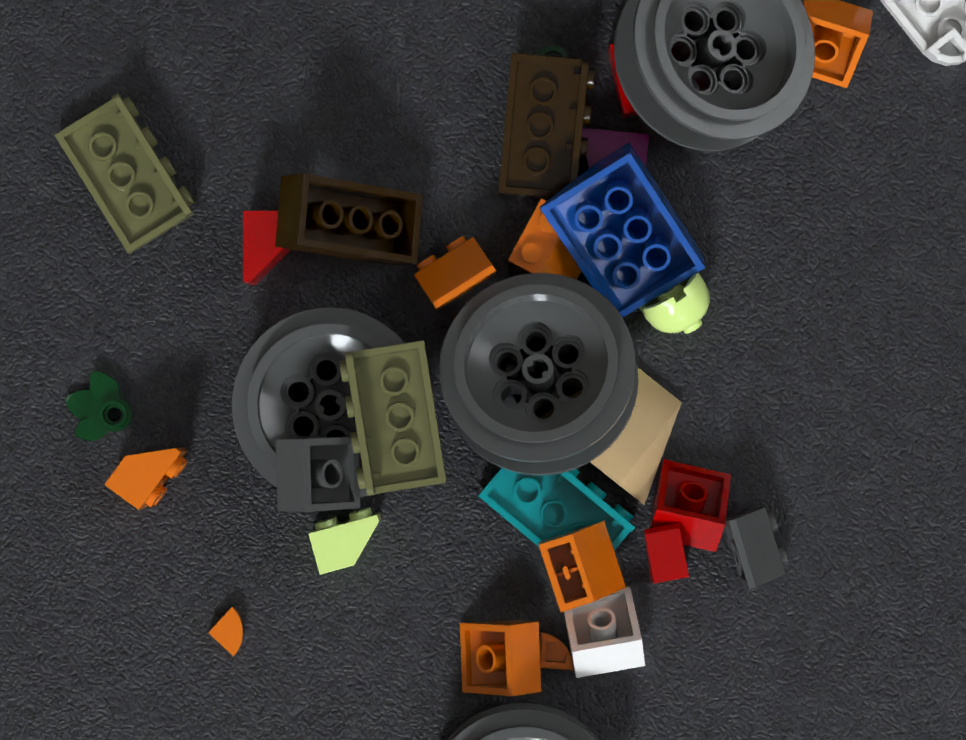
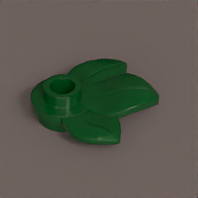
M93 371L90 375V390L77 391L65 397L66 405L71 413L81 420L74 434L80 439L96 441L104 437L109 431L118 432L124 430L131 423L133 413L130 404L121 398L118 383L105 373ZM116 407L121 411V418L118 421H113L109 416L112 408Z

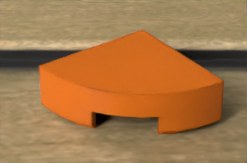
M233 606L208 632L232 656L238 652L243 640L241 616Z
M540 632V668L573 670L572 657L566 645L554 635Z

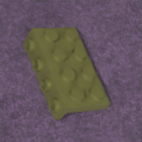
M116 93L111 96L112 99L54 136L127 253L131 254L194 215L195 213L190 206L195 204V201L185 186L178 188L172 178V176L177 174L174 167L166 156L161 159L153 148L158 142L148 126L142 129L135 117L140 113L128 96L123 99L121 95Z
M424 340L345 352L346 360L339 361L342 382L349 381L351 396H345L348 418L355 417L357 431L351 432V441L354 454H361L362 467L356 468L359 489L366 488L367 496L447 483Z

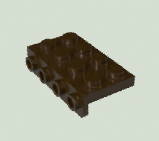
M511 52L498 193L552 198L583 174L578 172L579 159H586L588 138H582L583 124H590L591 103H585L586 88L593 89L595 68L589 67L588 59Z

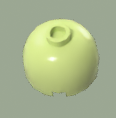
M698 272L639 308L648 322L657 330L665 333L684 331L685 334H688L702 325L701 319L706 314L710 304V294L703 278Z

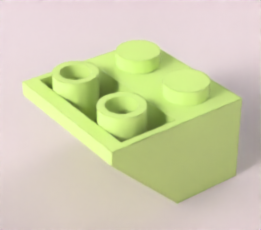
M369 507L351 512L349 514L350 520L338 523L337 517H332L315 523L316 529L308 534L320 575L355 565L381 520L380 511L372 513Z

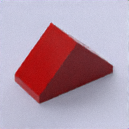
M675 523L644 529L651 583L655 584L689 577L679 524Z

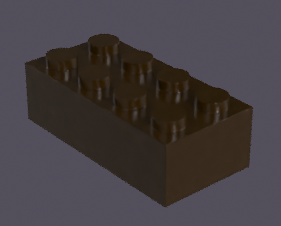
M307 173L281 176L275 247L391 266L417 264L423 194Z

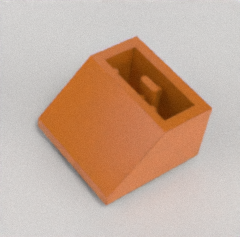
M184 447L125 456L104 485L138 510L148 506H156L168 490L163 486L169 477L171 479L173 477L176 478L188 463V460L184 458L188 450Z
M604 521L537 542L560 612L597 601L626 588Z

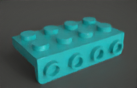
M501 468L478 495V497L537 546V542L604 521L615 551L626 536L635 529L629 523L634 517L619 504L613 509L605 503L603 499L607 494L594 483L590 482L585 486L576 478L580 473L577 469L554 475L538 476L515 473Z

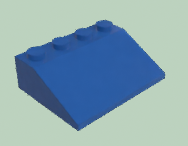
M630 142L599 160L540 206L541 211L593 289L607 298L622 318L705 268L704 255Z

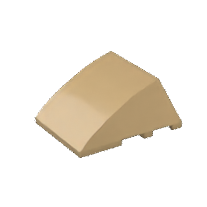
M638 368V394L629 422L610 448L590 463L645 505L682 402ZM582 389L573 394L572 396H570L569 398L579 396L582 392ZM553 408L538 418H549L554 412Z

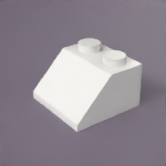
M630 586L597 601L564 611L576 678L645 666L642 637Z

